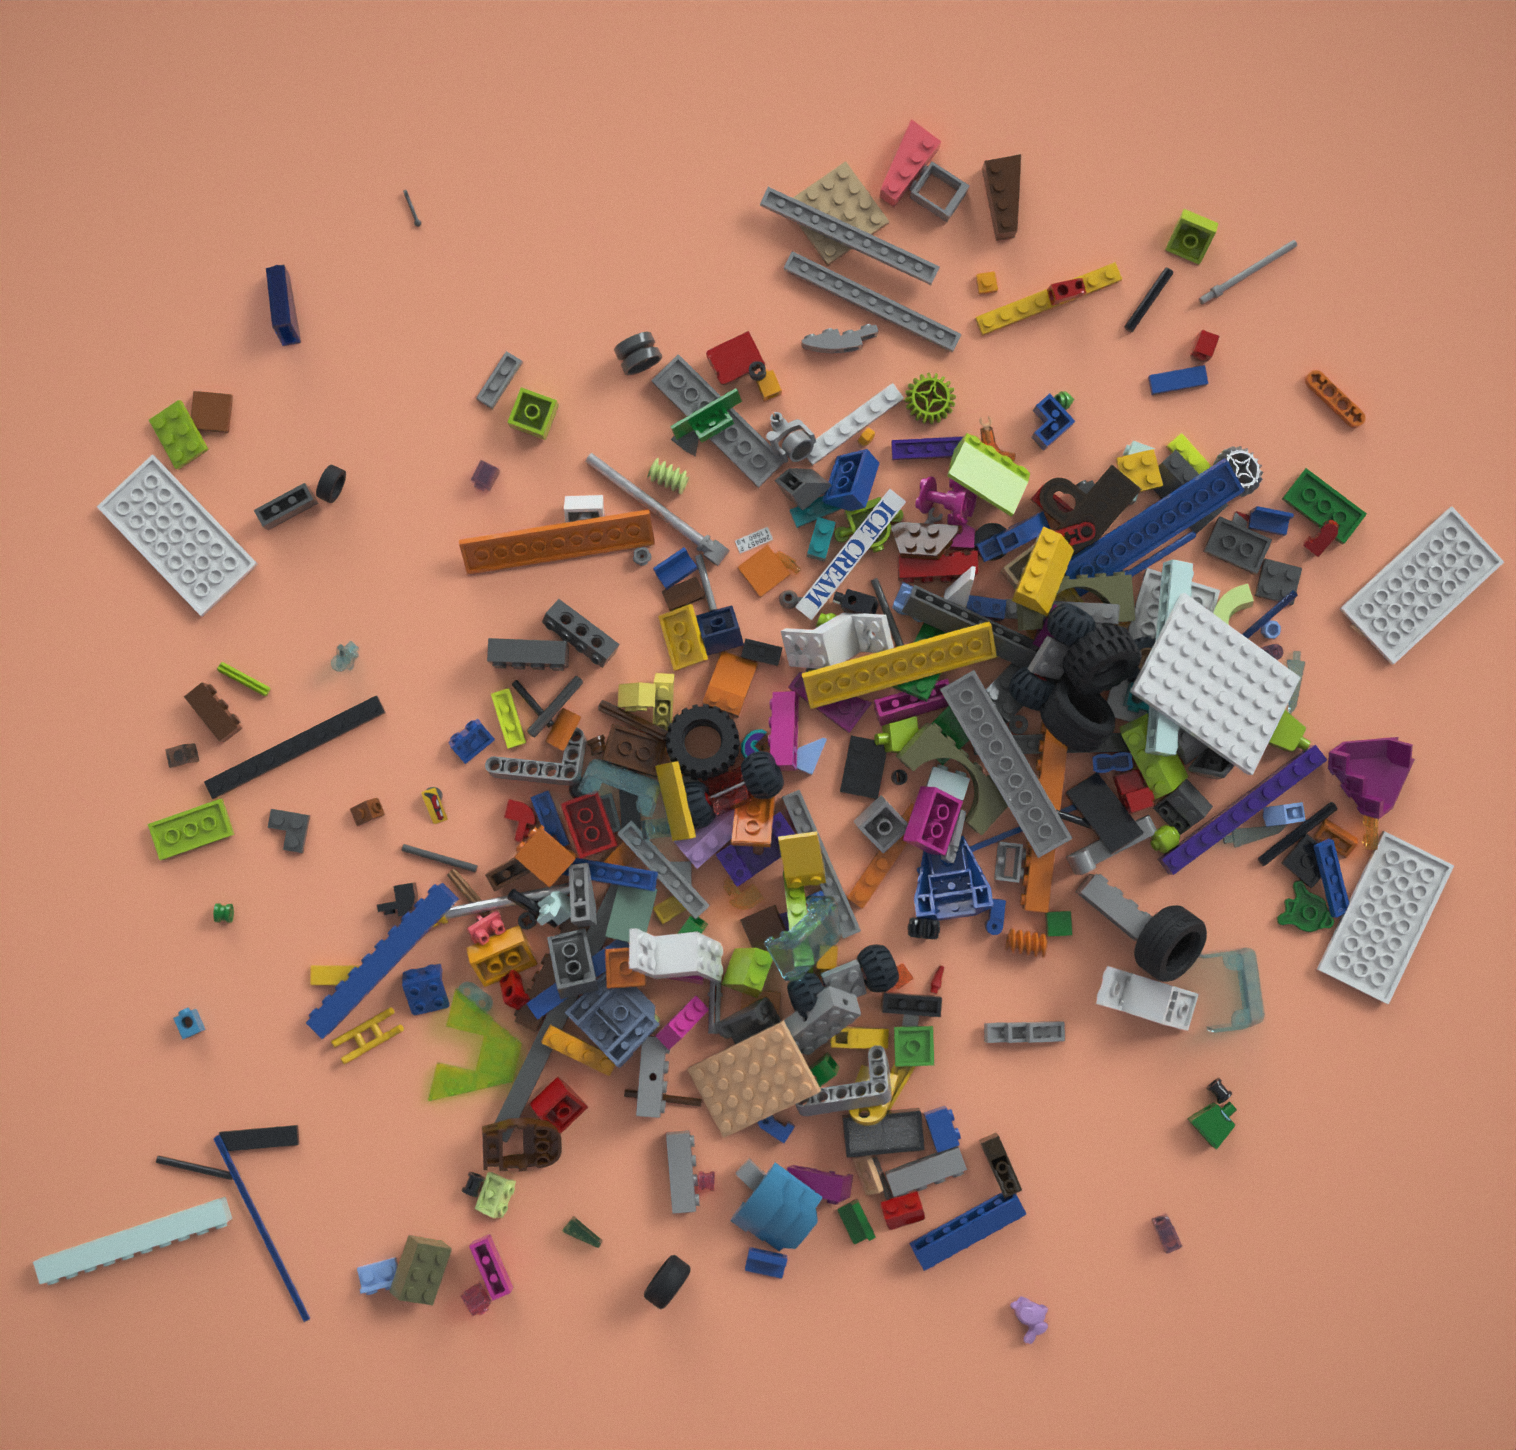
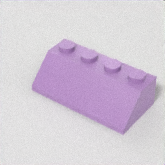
M732 791L725 795L720 805L716 808L717 815L712 823L704 828L694 829L695 838L674 841L697 869L732 838L736 795Z

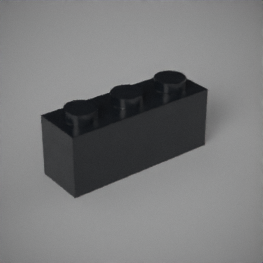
M882 992V1013L941 1017V996Z

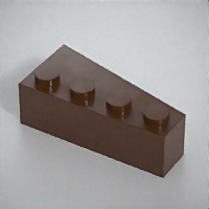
M1021 154L986 160L982 166L996 241L1015 238L1018 231Z

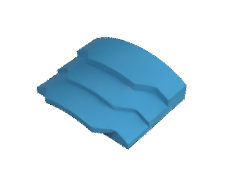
M775 1162L764 1175L760 1185L748 1200L740 1205L730 1221L743 1231H749L761 1241H766L778 1251H781L783 1248L796 1249L817 1224L816 1207L823 1197Z

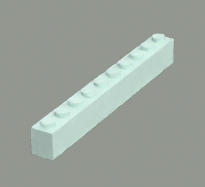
M1174 559L1163 562L1156 640L1180 594L1186 593L1188 596H1192L1193 563ZM1151 706L1149 707L1145 753L1161 756L1176 755L1180 727Z
M225 1196L35 1260L33 1264L39 1284L47 1282V1285H52L59 1282L61 1277L66 1276V1279L77 1276L79 1271L84 1270L85 1273L96 1270L97 1265L103 1264L106 1267L116 1263L115 1259L122 1257V1260H127L134 1257L136 1252L140 1251L141 1254L152 1251V1247L159 1245L160 1248L171 1245L173 1240L178 1239L181 1242L189 1239L191 1234L197 1233V1236L209 1232V1228H223L233 1218Z

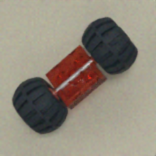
M765 751L753 752L744 759L740 767L708 780V788L699 781L684 783L694 829L704 828L712 823L716 815L720 816L751 802V794L757 799H769L776 796L784 786V779L774 757Z

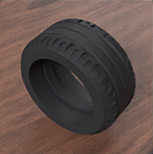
M671 1255L644 1291L645 1299L658 1309H664L686 1281L691 1272L690 1266L678 1258V1256Z

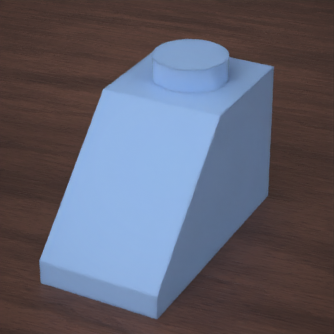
M821 738L798 748V770L810 775L813 774L826 743V738Z
M1303 802L1263 808V819L1266 826L1306 821Z

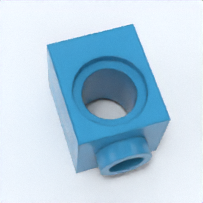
M189 1007L178 1012L179 1016L173 1018L182 1039L189 1038L206 1030L197 1008L190 1010ZM187 1017L192 1020L191 1027H188L185 1023Z

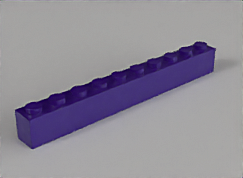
M1317 745L1309 746L1305 751L1300 752L1182 840L1177 847L1163 854L1157 860L1169 875L1176 874L1326 762V757Z

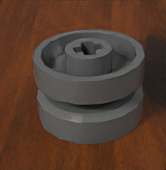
M651 332L635 334L623 340L614 348L618 360H623L621 367L625 375L629 376L643 372L661 361L662 354L658 347H653L655 340Z

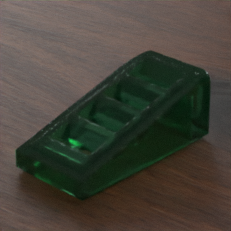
M572 1216L562 1229V1232L594 1247L599 1248L602 1244V1239L575 1216Z

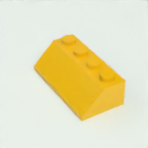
M1046 527L1042 528L1011 601L1048 616L1074 552V549L1062 534Z

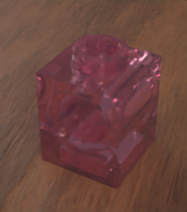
M480 1281L465 1290L460 1296L472 1316L477 1313L480 1316L489 1310L488 1306L492 1302Z

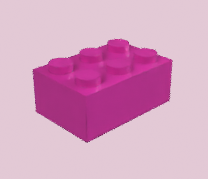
M920 786L903 841L929 854L946 855L963 801L936 787Z

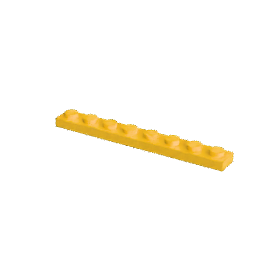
M1116 262L1073 278L1083 279L1087 292L1086 295L1122 281V276ZM1047 289L976 316L975 320L983 336L1075 299L1051 306Z

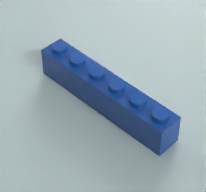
M1001 1192L909 1244L925 1271L1027 1214L1016 1193L1004 1198Z

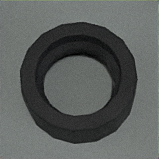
M332 464L329 465L320 477L316 496L329 503L335 502L343 489L346 471Z

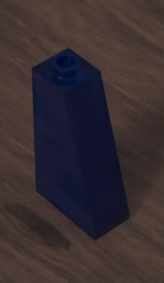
M285 265L266 268L272 327L282 346L301 343L290 275Z

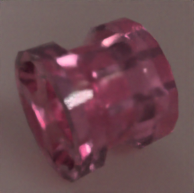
M699 1171V1191L704 1189L714 1191L715 1171H710L709 1173Z

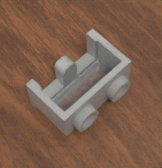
M998 842L994 880L1019 883L1020 879H1023L1024 868L1021 867L1022 860H1025L1026 849L1023 848V844Z

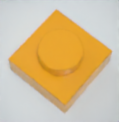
M995 271L976 274L979 294L998 291Z

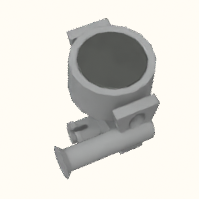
M774 412V415L771 414L770 420L773 431L768 432L766 438L770 441L774 455L781 457L785 463L788 462L787 456L793 462L805 459L811 453L816 443L814 433L799 419L788 423L780 412ZM786 435H788V436L785 438V440L783 441V443H782V448H781V447L779 446V444H778L779 441H780L782 438H784Z

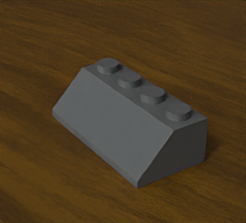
M1175 450L1158 466L1163 486L1153 490L1162 499L1198 476L1199 473ZM1228 504L1222 505L1189 528L1197 534L1219 515Z

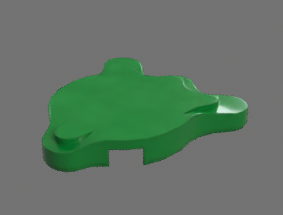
M1295 881L1293 883L1295 899H1285V911L1277 917V923L1279 925L1292 924L1306 932L1331 928L1334 925V919L1330 915L1324 899L1310 893L1302 881Z

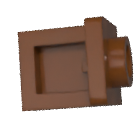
M378 798L366 800L350 808L357 826L385 815Z

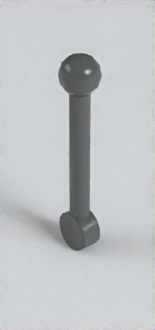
M403 190L415 220L414 225L420 227L422 222L416 215L407 190Z

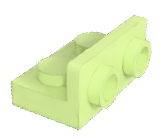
M488 1172L475 1210L491 1218H503L508 1210L510 1197L515 1191L516 1181L506 1179L493 1172Z

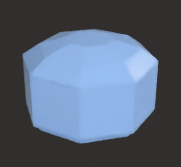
M1266 620L1261 625V634L1265 638L1275 639L1280 634L1281 626L1277 621Z

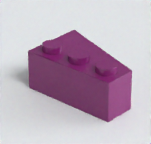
M798 1165L787 1167L789 1173L822 1196V1199H827V1203L838 1204V1202L850 1198L854 1174L843 1176L835 1174L836 1171L824 1172L817 1170V1168Z

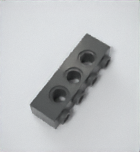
M560 599L545 613L542 620L547 629L554 631L563 641L570 643L578 652L583 653L594 664L602 668L615 655L620 645Z

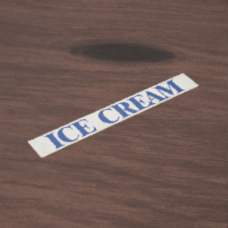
M889 489L795 608L812 620L906 501Z

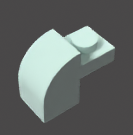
M560 891L552 892L537 903L541 907L539 910L540 915L537 919L541 926L551 919L560 925L571 917L570 898Z

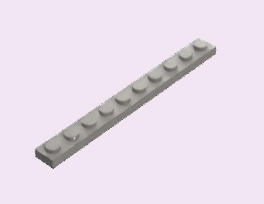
M770 187L767 188L760 202L761 207L929 285H932L940 268L936 264Z
M793 251L783 270L952 353L962 335Z

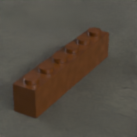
M571 917L559 926L560 934L584 928L587 933L590 928L589 926L577 927L571 922ZM550 953L544 955L541 964H543L541 971H536L532 978L534 982L532 988H527L525 992L529 995L530 1001L556 983ZM525 1004L515 1011L514 1016H516L514 1022L536 1032L545 1015L537 1020L528 1005Z

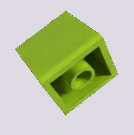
M735 948L721 985L758 998L775 954L759 948Z

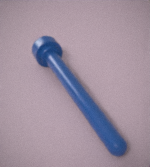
M1192 531L1132 569L1125 570V575L1132 574V577L1193 540L1196 537V533Z

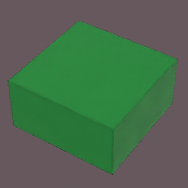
M1071 911L1045 913L1046 935L1048 937L1072 935Z

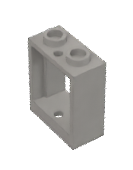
M931 161L929 166L925 165L920 172L921 178L919 181L915 180L909 189L911 191L910 199L945 222H948L967 194L970 186ZM931 174L957 190L945 210L919 194Z

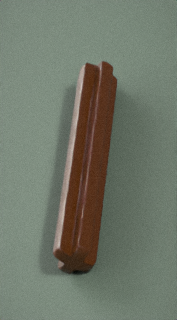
M605 700L599 703V711L657 739L665 740L666 733H668L667 730Z

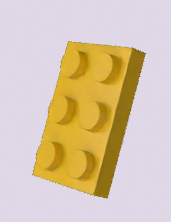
M693 604L658 616L674 671L708 660Z

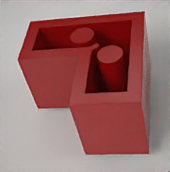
M1133 770L1113 777L1120 802L1128 813L1154 806L1153 801H1155L1153 792L1148 787L1144 788L1145 780L1141 772Z

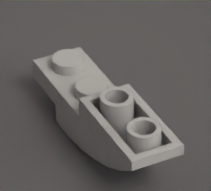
M866 324L860 327V330H847L840 336L838 329L828 328L823 330L822 334H809L801 340V346L803 349L819 353L853 352L862 349V341L877 337L879 331L877 325L871 326V324Z

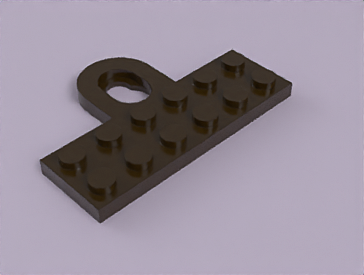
M1111 465L1087 494L1066 478L1057 477L1050 479L1043 485L1040 491V503L1042 508L1060 523L1056 530L1083 522H1090L1094 525L1095 536L1093 539L1071 546L1074 549L1073 557L1096 542L1142 489L1114 465ZM1061 491L1064 494L1072 495L1076 501L1074 509L1070 512L1059 510L1057 503L1053 499L1055 492ZM1085 526L1081 529V534L1083 536H1090L1092 529ZM1074 529L1075 534L1069 535L1068 532H1065L1064 538L1067 539V541H1071L1072 536H1076V539H1080L1078 536V529Z

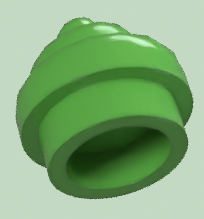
M1061 391L1054 396L1065 410L1069 409L1073 404L1074 398L1066 391Z

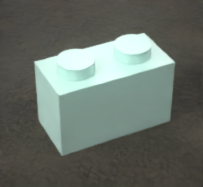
M938 764L937 767L933 766L931 768L926 787H936L963 801L970 778L966 777L967 774L956 770L955 773L948 771V767Z

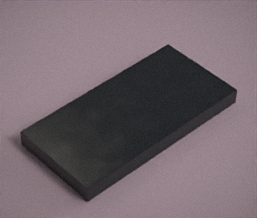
M1098 772L1065 793L1111 855L1143 835L1142 829Z

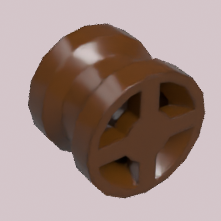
M604 735L597 736L586 742L587 746L591 748L592 756L604 752L606 746Z

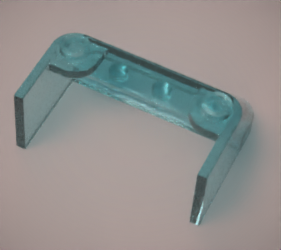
M1248 947L1201 952L1199 958L1205 959L1222 956L1223 964L1227 969L1238 971L1243 1009L1236 1010L1232 1014L1231 1023L1206 1026L1207 1030L1217 1033L1246 1029L1260 1024L1265 1018L1255 951Z

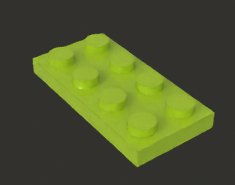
M218 799L148 824L160 861L235 835L223 799Z

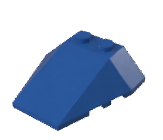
M961 836L954 863H946L940 859L941 855L929 854L923 851L917 889L914 895L916 918L942 921L976 916L994 907L991 886L964 836Z

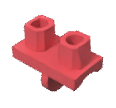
M497 910L485 918L477 915L475 917L477 922L467 928L474 944L480 943L481 945L489 941V935L493 933L500 935L505 932L504 924Z

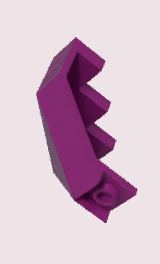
M1399 737L1344 741L1329 752L1328 770L1332 776L1335 774L1341 782V788L1349 798L1352 797L1358 805L1356 808L1361 814L1380 819L1393 809L1415 761L1412 758L1413 744L1398 741Z

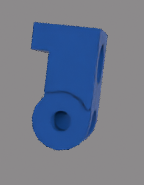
M993 899L994 907L989 909L988 919L985 921V929L992 935H998L1003 930L1006 900Z
M774 1115L758 1122L761 1129L782 1143L786 1142L795 1128V1125L789 1121L784 1125L776 1120Z

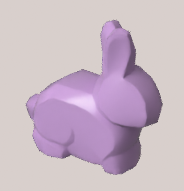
M1022 1296L1017 1301L1011 1302L1010 1307L1014 1310L1017 1319L1022 1324L1028 1325L1029 1328L1024 1336V1342L1032 1344L1035 1341L1036 1335L1043 1334L1048 1328V1324L1044 1322L1048 1307L1043 1304L1034 1303Z

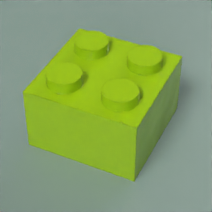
M521 387L507 423L510 428L546 440L559 404L555 399Z

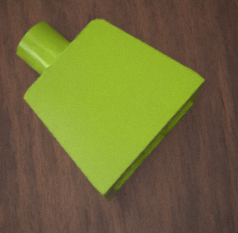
M1284 710L1268 745L1287 752H1293L1296 747L1305 751L1311 741L1303 737L1306 727Z
M917 716L883 725V733H877L874 736L875 744H884L886 753H899L919 731Z

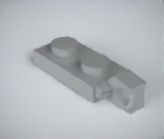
M962 809L959 812L946 855H941L940 858L946 863H954L956 852L959 848L966 811Z

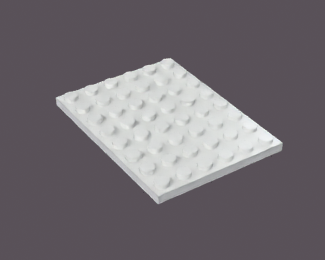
M1182 593L1175 603L1130 692L1247 775H1253L1301 677L1186 593Z

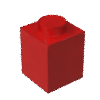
M1201 330L1197 335L1190 355L1195 357L1197 361L1208 362L1214 354L1220 336Z

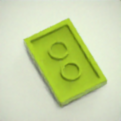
M177 400L149 419L175 469H181L209 450L182 401Z

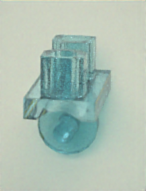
M350 641L346 646L340 644L336 647V656L331 659L333 670L342 672L346 668L349 671L354 668L355 660L359 657V647L353 641Z

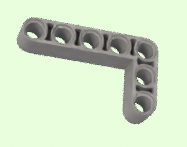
M576 727L564 750L562 763L492 756L486 760L485 768L494 778L575 786L581 779L587 739L583 731ZM580 735L581 738L578 741H572L574 736ZM572 754H578L576 759H569ZM499 764V768L492 771L493 765ZM518 766V770L516 772H510L512 767ZM532 768H537L535 774H529ZM556 770L553 776H548L549 771ZM569 772H575L572 778H566Z
M1150 815L1135 821L1144 832L1143 835L1112 855L1099 839L1066 856L1074 874L1083 875L1095 869L1096 864L1154 835L1157 829Z
M879 1045L869 1049V1081L820 1088L821 1091L818 1094L795 1104L800 1115L812 1116L887 1104L892 1098L889 1061L885 1049Z

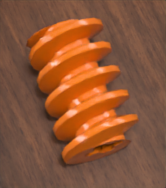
M1011 928L1007 934L1005 952L1008 947H1011L1012 953L1018 948L1019 954H1022L1025 949L1028 956L1031 951H1034V957H1037L1038 953L1041 952L1042 958H1045L1047 950L1046 936L1041 933L1038 938L1037 932H1034L1031 936L1030 931H1026L1023 935L1020 929L1015 934V929Z

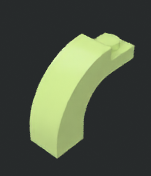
M1240 585L1225 593L1218 601L1213 614L1229 625V619L1234 613L1253 607L1254 600L1249 585Z

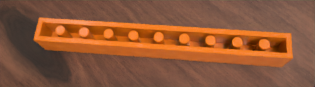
M1042 721L1040 733H1043V738L1039 740L1038 752H1041L1040 760L1037 759L1036 771H1038V780L1055 809L1060 811L1068 747L1058 741ZM1027 839L1029 855L1025 856L1024 866L1027 867V873L1023 875L1022 886H1025L1024 894L1021 893L1020 905H1023L1022 908L1024 910L1048 913L1055 849L1038 858Z

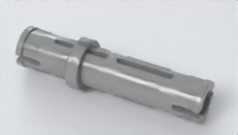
M710 980V991L707 993V996H709L708 1034H719L716 1025L720 1021L721 997H723V993H721V982ZM714 1006H715V1023H714Z

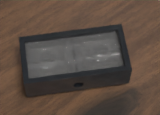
M920 1108L888 1110L885 1117L879 1123L870 1126L858 1124L851 1118L850 1114L842 1115L846 1157L925 1150ZM869 1112L859 1113L861 1118H867L870 1115Z

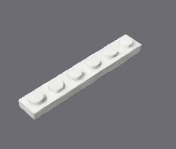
M893 383L816 438V443L806 458L813 466L904 400V397Z

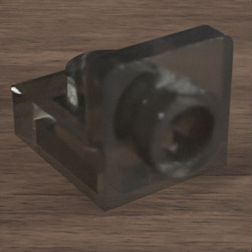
M195 743L181 744L165 749L169 768L199 762Z

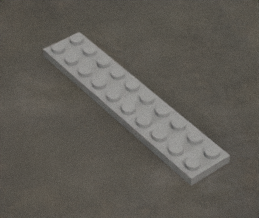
M975 670L940 689L1037 857L1039 858L1073 839Z

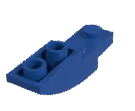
M1042 511L1008 527L1009 529L977 543L976 547L983 562H986L1035 539L1043 527L1051 528Z

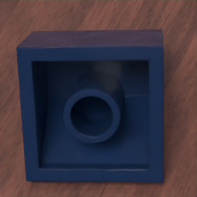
M732 605L696 615L707 656L744 645Z

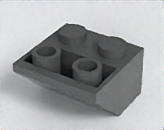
M789 468L775 480L783 494L801 510L810 506L813 501L832 486L813 469Z
M1185 779L1174 791L1165 795L1153 809L1169 826L1175 827L1181 835L1205 818L1213 806L1188 779Z

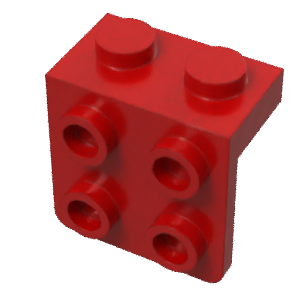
M918 1191L880 1202L889 1230L925 1219Z

